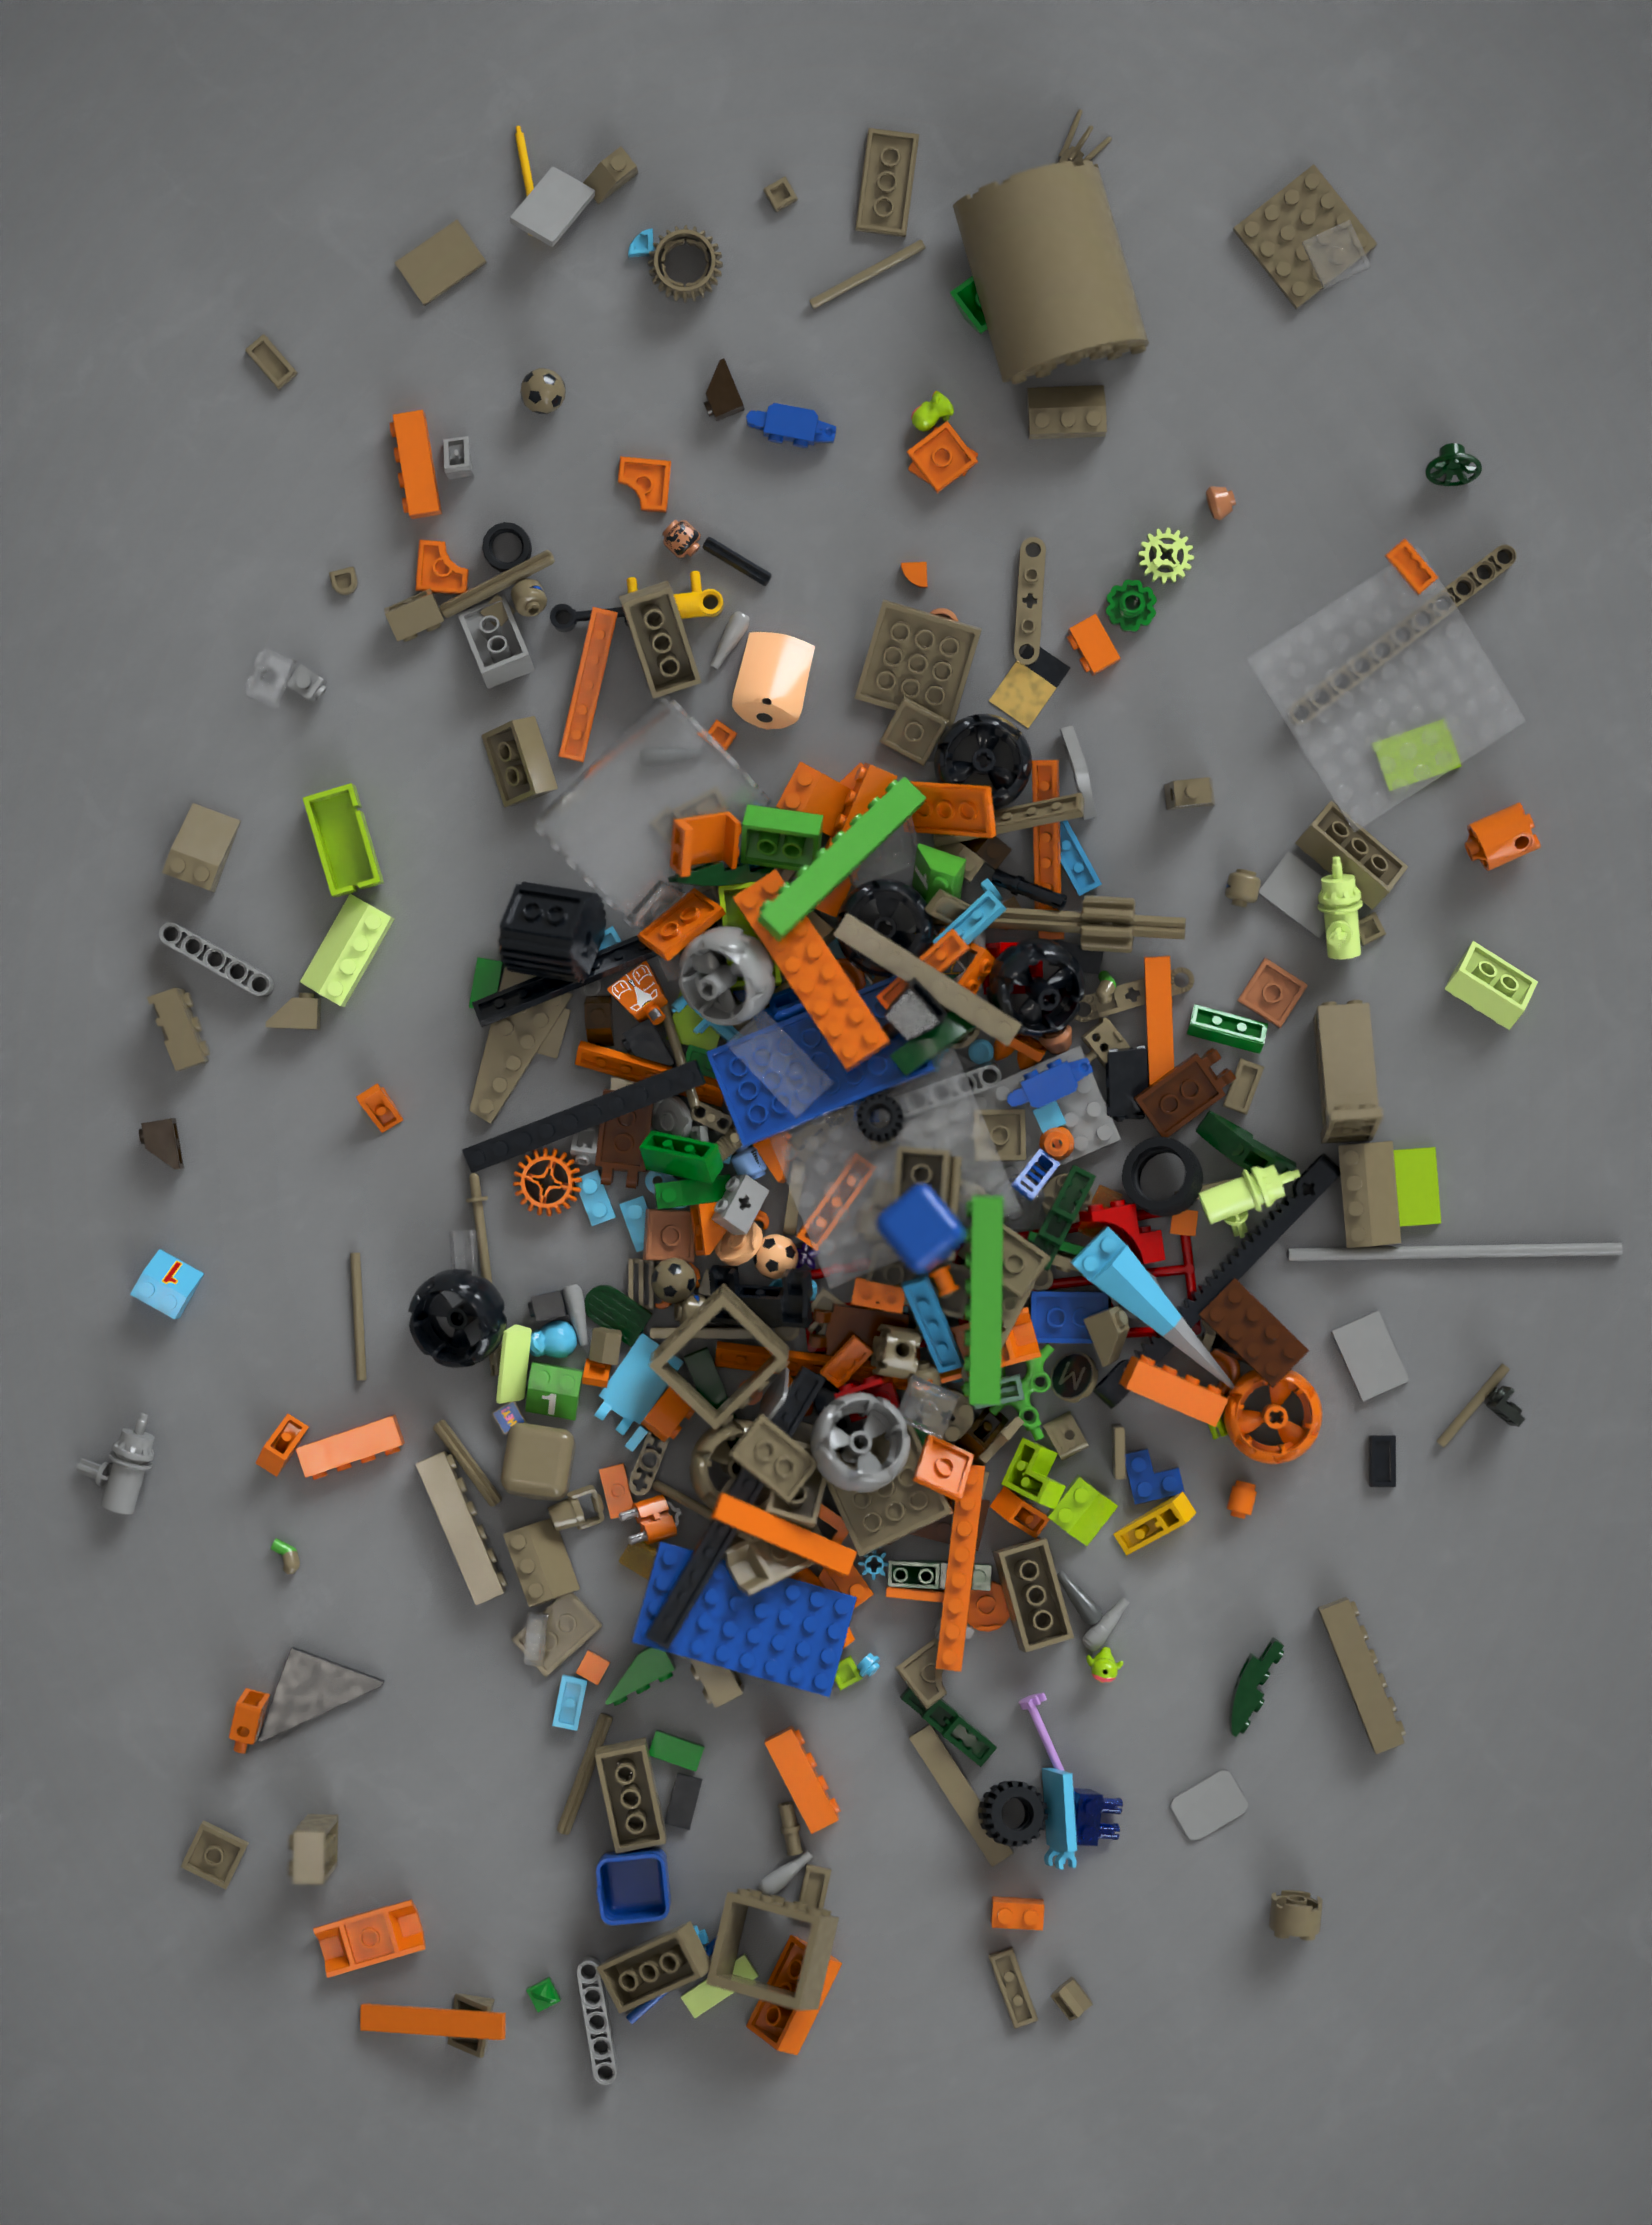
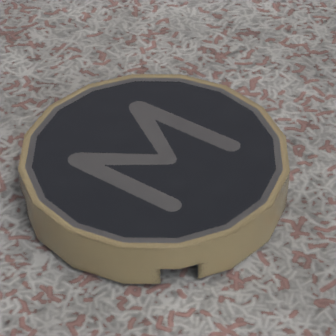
M1073 1351L1062 1356L1054 1365L1050 1377L1051 1388L1055 1395L1071 1403L1079 1402L1083 1397L1087 1398L1095 1389L1099 1377L1098 1369H1096L1094 1364L1095 1361L1082 1352Z

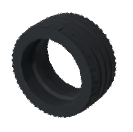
M1153 1137L1140 1142L1129 1152L1122 1169V1181L1127 1195L1136 1206L1152 1215L1173 1216L1186 1211L1199 1197L1198 1193L1202 1189L1203 1172L1198 1158L1187 1146L1172 1138ZM1158 1154H1175L1182 1160L1185 1166L1186 1174L1183 1185L1175 1195L1167 1200H1151L1145 1196L1141 1189L1140 1177L1142 1169L1150 1159Z

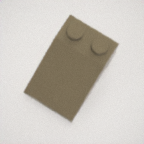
M193 803L170 849L162 873L215 892L241 821Z

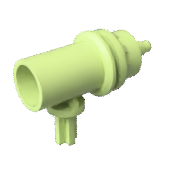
M1334 856L1332 858V875L1321 878L1322 889L1318 894V910L1324 913L1327 956L1331 959H1350L1361 955L1358 910L1363 906V901L1360 900L1361 892L1356 887L1355 876L1344 874L1340 857Z
M1274 1165L1265 1168L1255 1166L1251 1168L1250 1174L1244 1169L1242 1177L1198 1193L1210 1225L1224 1220L1226 1224L1231 1225L1234 1237L1240 1236V1238H1244V1233L1248 1232L1245 1222L1248 1218V1210L1254 1208L1256 1211L1261 1212V1205L1263 1204L1265 1208L1271 1207L1275 1200L1285 1197L1283 1184L1291 1182L1301 1175L1297 1169L1278 1175Z

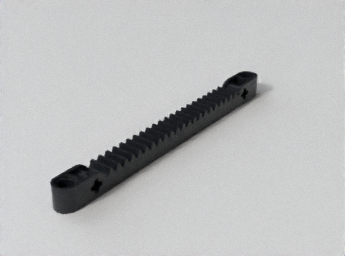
M1325 1153L1321 1154L1295 1180L1292 1186L1293 1197H1283L1285 1205L1277 1203L1278 1212L1269 1211L1271 1220L1263 1218L1264 1227L1256 1225L1254 1228L1257 1234L1248 1233L1250 1241L1241 1240L1240 1243L1243 1248L1235 1247L1233 1249L1236 1256L1227 1255L1226 1258L1229 1263L1220 1262L1221 1271L1213 1269L1214 1278L1206 1276L1207 1285H1198L1200 1293L1192 1291L1193 1300L1184 1299L1186 1307H1176L1190 1328L1201 1319L1199 1314L1235 1278L1239 1280L1340 1176V1168ZM1303 1184L1311 1185L1309 1188L1311 1194L1302 1193L1304 1191ZM1157 1333V1337L1148 1336L1149 1345L1141 1343L1142 1352L1138 1350L1133 1352L1139 1359L1141 1355L1155 1360L1154 1365H1156L1175 1345ZM1129 1359L1117 1363L1093 1390L1110 1409L1114 1408L1130 1392V1390L1119 1384L1124 1373L1123 1369L1127 1367Z

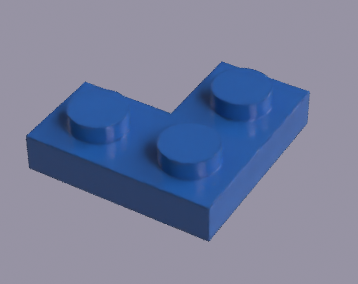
M1148 1448L1125 1453L1126 1470L1135 1505L1174 1496L1182 1491L1185 1493L1179 1467L1154 1473Z

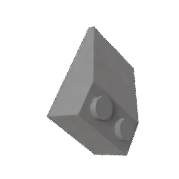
M505 595L501 596L503 599L501 601L509 619L502 627L497 617L492 615L484 617L480 613L482 609L498 602L487 605L490 602L488 601L458 613L487 689L535 671Z

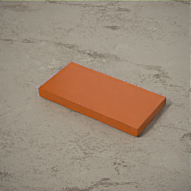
M910 781L926 797V800L902 825L903 832L993 838L996 836L991 786Z

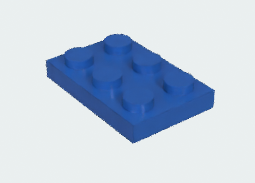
M1031 1291V1320L1038 1343L1093 1344L1084 1319L1108 1309V1295L1106 1293Z

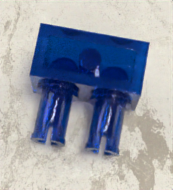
M1073 1788L1077 1845L1098 1846V1839L1118 1840L1120 1834H1115V1832H1120L1119 1824L1100 1823L1101 1813L1121 1814L1122 1808L1117 1806H1123L1122 1799L1103 1798V1794L1094 1790Z

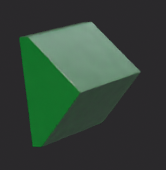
M971 276L952 290L950 295L963 318L979 334H982L988 328L974 279Z

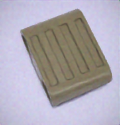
M1070 1411L1043 1425L1062 1461L1089 1447Z

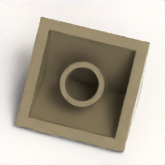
M456 1993L453 2009L493 2012L495 1999ZM448 2037L447 2044L478 2058H483L487 2050L488 2039Z

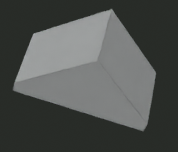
M469 437L444 439V470L448 479L474 476Z

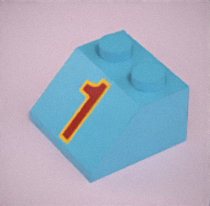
M159 1249L140 1275L130 1295L175 1320L181 1317L204 1273Z

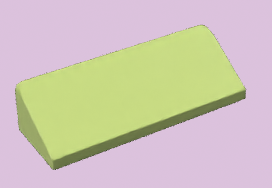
M515 1324L503 1332L496 1403L520 1401L525 1398L532 1334L531 1328Z

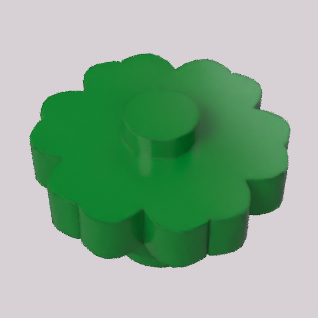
M1127 579L1123 582L1122 587L1119 585L1113 586L1106 597L1109 606L1106 608L1105 613L1109 617L1111 624H1120V629L1123 632H1137L1140 625L1148 626L1156 615V610L1153 606L1156 604L1157 598L1153 594L1150 587L1143 588L1139 580L1132 581Z

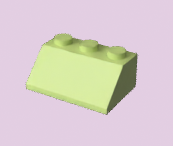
M1473 941L1451 974L1445 990L1466 1002L1475 1010L1485 1014L1497 1024L1510 1030L1525 1011L1538 981Z

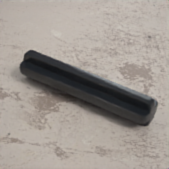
M708 537L705 540L703 549L763 586H766L771 580V573L712 537Z

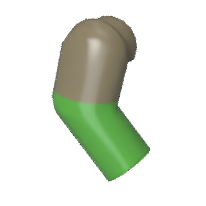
M1101 971L1098 975L1100 984L1096 990V996L1101 1004H1107L1112 1000L1111 994L1115 991L1116 982L1108 971Z
M276 1538L270 1549L282 1555L284 1572L294 1574L300 1566L298 1552L295 1547Z

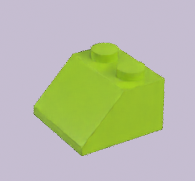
M1077 1475L1062 1494L1056 1509L1051 1508L1046 1515L1068 1534L1088 1546L1117 1509L1118 1505L1081 1476Z

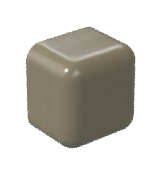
M528 1423L514 1424L508 1431L501 1472V1483L506 1492L511 1495L540 1501L558 1502L563 1500L569 1492L576 1450L573 1435L568 1430Z

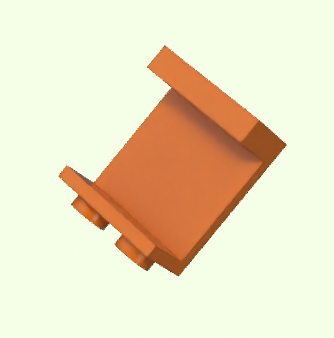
M730 812L673 820L670 867L680 877L690 876L691 865L724 861L731 869H737V859L740 856L738 847L739 836L742 833L740 821Z

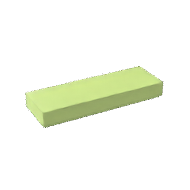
M745 1953L736 1959L733 1970L734 1975L752 1980L759 1976ZM707 1979L682 1994L681 1999L693 2017L697 2018L734 1992L706 1984Z

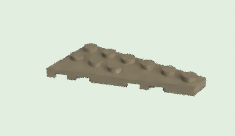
M505 968L499 991L536 976L510 972ZM570 992L490 1025L469 1111L488 1123L493 1124L556 1021L572 999L573 994Z

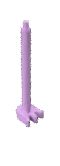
M1044 1692L1023 1698L1019 1701L1022 1710L1028 1709L1053 1767L1065 1771L1036 1705H1040L1041 1702L1047 1700Z

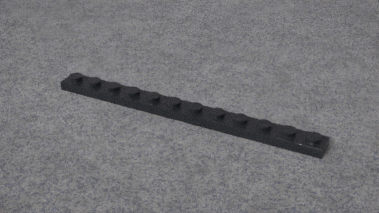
M801 1366L788 1388V1394L784 1403L771 1422L792 1438L825 1379ZM742 1467L727 1495L753 1505L764 1484ZM712 1518L644 1635L646 1638L667 1650L669 1649L738 1529Z

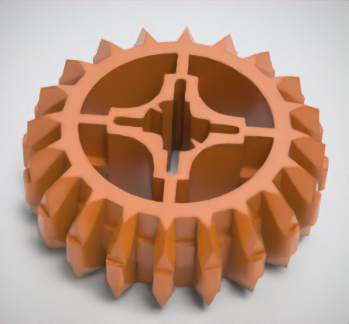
M544 1147L543 1156H540L539 1151L535 1149L533 1150L534 1159L526 1154L524 1158L528 1164L518 1163V1166L524 1169L523 1172H514V1176L521 1177V1181L513 1182V1186L521 1185L522 1189L516 1191L515 1195L520 1196L524 1194L525 1196L520 1201V1204L524 1205L529 1201L531 1203L527 1209L529 1212L537 1206V1215L539 1216L542 1215L543 1208L546 1209L547 1216H552V1208H555L557 1214H561L562 1209L560 1205L562 1204L566 1209H570L571 1206L567 1200L577 1201V1197L572 1195V1192H581V1188L574 1187V1183L582 1182V1178H574L573 1175L580 1172V1168H574L573 1170L570 1168L575 1163V1160L571 1159L566 1163L564 1160L568 1154L563 1152L560 1158L557 1157V1148H554L552 1155H549L548 1148ZM549 1160L543 1174L529 1173L535 1164ZM556 1163L561 1165L566 1171L568 1183L556 1178ZM550 1173V1176H552L551 1180L554 1179V1183L560 1184V1186H548L545 1191L544 1184H541V1181L535 1178H546ZM527 1181L536 1183L539 1186V1201L530 1194ZM553 1189L566 1190L564 1196L558 1201L546 1203Z

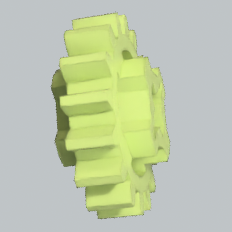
M1168 527L1165 534H1162L1161 530L1157 529L1155 537L1150 533L1147 535L1149 543L1142 541L1140 546L1145 551H1140L1138 556L1144 558V560L1139 563V566L1147 567L1144 575L1153 574V582L1159 577L1164 585L1168 578H1170L1172 583H1175L1177 575L1182 579L1185 577L1183 569L1190 571L1192 566L1187 561H1193L1194 556L1189 555L1188 552L1193 549V546L1185 545L1188 537L1180 539L1179 530L1173 535ZM1160 540H1171L1174 541V543L1164 544ZM1151 547L1155 552V559L1152 562L1149 559ZM1180 550H1182L1183 553V561L1181 565L1179 564L1180 562L1177 560V553ZM1161 551L1164 553L1170 552L1171 561L1168 559L1161 560ZM1168 568L1172 572H1160L1158 569Z

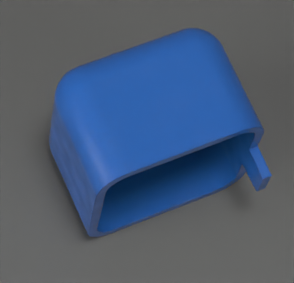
M924 1183L914 1185L880 1213L876 1219V1227L879 1233L907 1267L918 1274H925L938 1263L945 1261L966 1239L965 1227L929 1185Z
M657 1847L642 1848L618 1854L615 1851H611L601 1856L596 1867V1889L600 1916L606 1924L622 1925L660 1921L668 1915L671 1906V1892L667 1856L662 1849Z

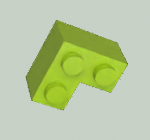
M1022 1437L1001 1484L1038 1504L1052 1509H1056L1066 1487L1047 1477L1058 1453Z

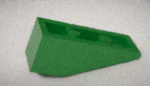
M730 1174L718 1175L712 1184L692 1179L655 1183L656 1208L665 1209L718 1202L726 1192L725 1187L730 1180Z

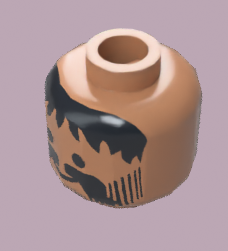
M674 520L662 534L664 536L663 544L678 558L686 555L692 557L700 548L698 541L701 535L686 520L679 522Z

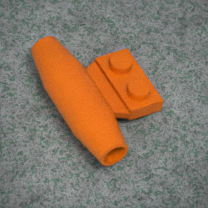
M854 1565L851 1567L849 1576H844L823 1567L817 1577L807 1567L788 1577L855 1596L857 1599L854 1609L874 1595ZM850 1627L848 1628L843 1649L855 1640Z

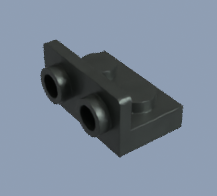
M1501 1386L1500 1389L1498 1387L1494 1388L1487 1397L1489 1402L1486 1406L1507 1424L1519 1427L1525 1420L1520 1415L1522 1410L1513 1402H1507L1515 1390L1507 1386Z

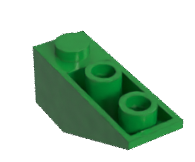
M652 1647L639 1651L606 1699V1705L613 1703L614 1706H617L628 1700V1694L634 1691L640 1694L651 1688L649 1683L657 1679L659 1682H663L673 1676L672 1671L676 1669V1665L669 1652Z

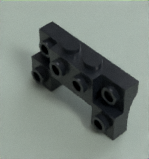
M713 1265L708 1272L711 1295L724 1283L771 1328H809L813 1321L810 1301L813 1295L811 1271L786 1269L782 1275L783 1287L742 1285L739 1281L738 1266ZM724 1307L711 1319V1322L741 1324Z

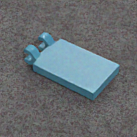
M643 1332L608 1381L607 1388H603L599 1394V1397L604 1399V1402L594 1415L603 1421L609 1411L613 1410L623 1417L615 1429L623 1436L634 1421L640 1424L668 1386L649 1367L651 1353L660 1344ZM674 1355L668 1363L678 1371L684 1361Z
M1052 1767L1042 1768L1044 1803H1047L1048 1809H1044L1045 1814H1048V1820H1045L1046 1843L1050 1846L1044 1856V1862L1046 1865L1053 1866L1052 1859L1057 1855L1055 1858V1867L1057 1869L1063 1870V1864H1065L1066 1859H1068V1867L1076 1868L1077 1861L1074 1851H1077L1072 1773Z

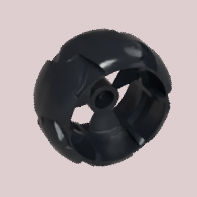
M975 714L962 718L951 725L941 737L934 758V770L938 783L961 784L974 771L980 775L988 774L991 783L997 790L991 793L993 811L1010 805L1020 796L1029 781L1032 768V755L1025 736L1010 721L992 714ZM976 733L979 750L974 753L972 762H952L953 754L958 744L966 737ZM999 738L1006 742L1012 751L1014 758L1013 772L994 766L996 758L992 750L998 743ZM986 756L991 764L987 763L986 767H981V763L977 762L976 759Z
M876 879L858 886L846 897L838 912L836 930L847 913L856 918L859 910L866 903L876 899L877 909L881 917L875 921L874 930L878 932L877 929L881 928L880 924L884 922L887 926L891 925L892 931L889 930L890 934L885 937L918 958L930 948L934 932L933 916L925 910V907L928 905L926 900L910 885L894 879ZM899 901L906 905L914 916L916 924L915 935L910 932L896 930V924L891 917L896 911ZM837 938L842 953L857 969L877 977L895 976L889 970Z
M1042 938L1025 939L1018 943L1017 946L1007 947L993 962L994 964L989 973L990 984L989 987H986L988 1002L1022 1024L1017 1034L1027 1037H1043L1044 1033H1056L1068 1026L1079 1013V1002L1084 998L1086 991L1085 977L1078 960L1060 944ZM1049 960L1057 964L1060 969L1045 981L1039 976L1032 977L1028 966H1035L1038 964V961ZM1013 983L1025 986V993L1028 996L1019 1008L1018 1013L1010 1004V993L1014 991Z
M466 1269L445 1270L429 1278L416 1290L408 1312H412L409 1329L417 1347L423 1354L431 1355L436 1363L450 1368L470 1367L486 1359L500 1345L503 1332L507 1327V1317L503 1313L505 1304L499 1291L489 1280L484 1277L471 1275L473 1271ZM450 1291L456 1293L462 1301L452 1308L441 1292ZM436 1316L447 1317L448 1324L455 1329L453 1337L450 1338L443 1331ZM479 1318L478 1327L481 1330V1338L477 1343L471 1345L463 1328Z

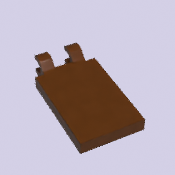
M1209 1049L1201 1058L1197 1053H1194L1134 1097V1100L1160 1137L1168 1138L1226 1095L1222 1088L1234 1081L1236 1077L1228 1068L1221 1071L1217 1076L1210 1066L1222 1058L1216 1049Z
M604 1089L603 1095L614 1090ZM654 1104L599 1124L595 1166H602L601 1184L611 1186L614 1179V1171L627 1172L626 1188L636 1189L638 1187L639 1171H647L639 1147L651 1132Z
M835 1303L832 1305V1311L814 1308L812 1317L814 1322L827 1323L825 1335L810 1333L808 1344L814 1348H825L826 1355L834 1356L850 1337L855 1334L872 1348L874 1336H880L881 1331H877L881 1324L907 1328L909 1314Z

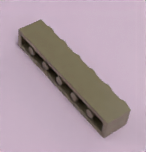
M447 1450L417 1462L416 1467L475 1605L504 1594L506 1592L505 1586L508 1585L503 1571L498 1572L495 1565L498 1562L497 1556L493 1548L488 1549L485 1539L488 1538L486 1530L482 1524L478 1525L476 1521L477 1509L473 1501L468 1502L465 1492L468 1489L462 1477L458 1478L455 1469L458 1466L453 1454L448 1455Z
M1343 1597L1318 1607L1375 1754H1379L1405 1744L1402 1737L1406 1735L1401 1720L1396 1722L1393 1712L1397 1711L1392 1697L1387 1698L1384 1688L1388 1686L1383 1673L1378 1674L1375 1668L1378 1660L1374 1650H1368L1365 1641L1369 1637L1364 1625L1359 1626L1356 1617L1360 1614L1355 1602H1350L1347 1597Z

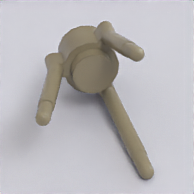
M1079 109L1063 149L1058 155L1060 157L1058 163L1072 161L1073 166H1075L1080 161H1090L1111 142L1112 138L1110 136L1107 137L1082 159L1084 154L1080 149L1092 132L1093 126L1090 125L1076 147H1070L1083 112Z

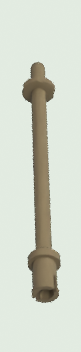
M472 1173L469 1176L471 1198H467L466 1202L472 1203L481 1277L486 1278L493 1284L482 1201L488 1200V1196L482 1197L479 1175ZM502 1342L489 1355L491 1376L499 1375Z

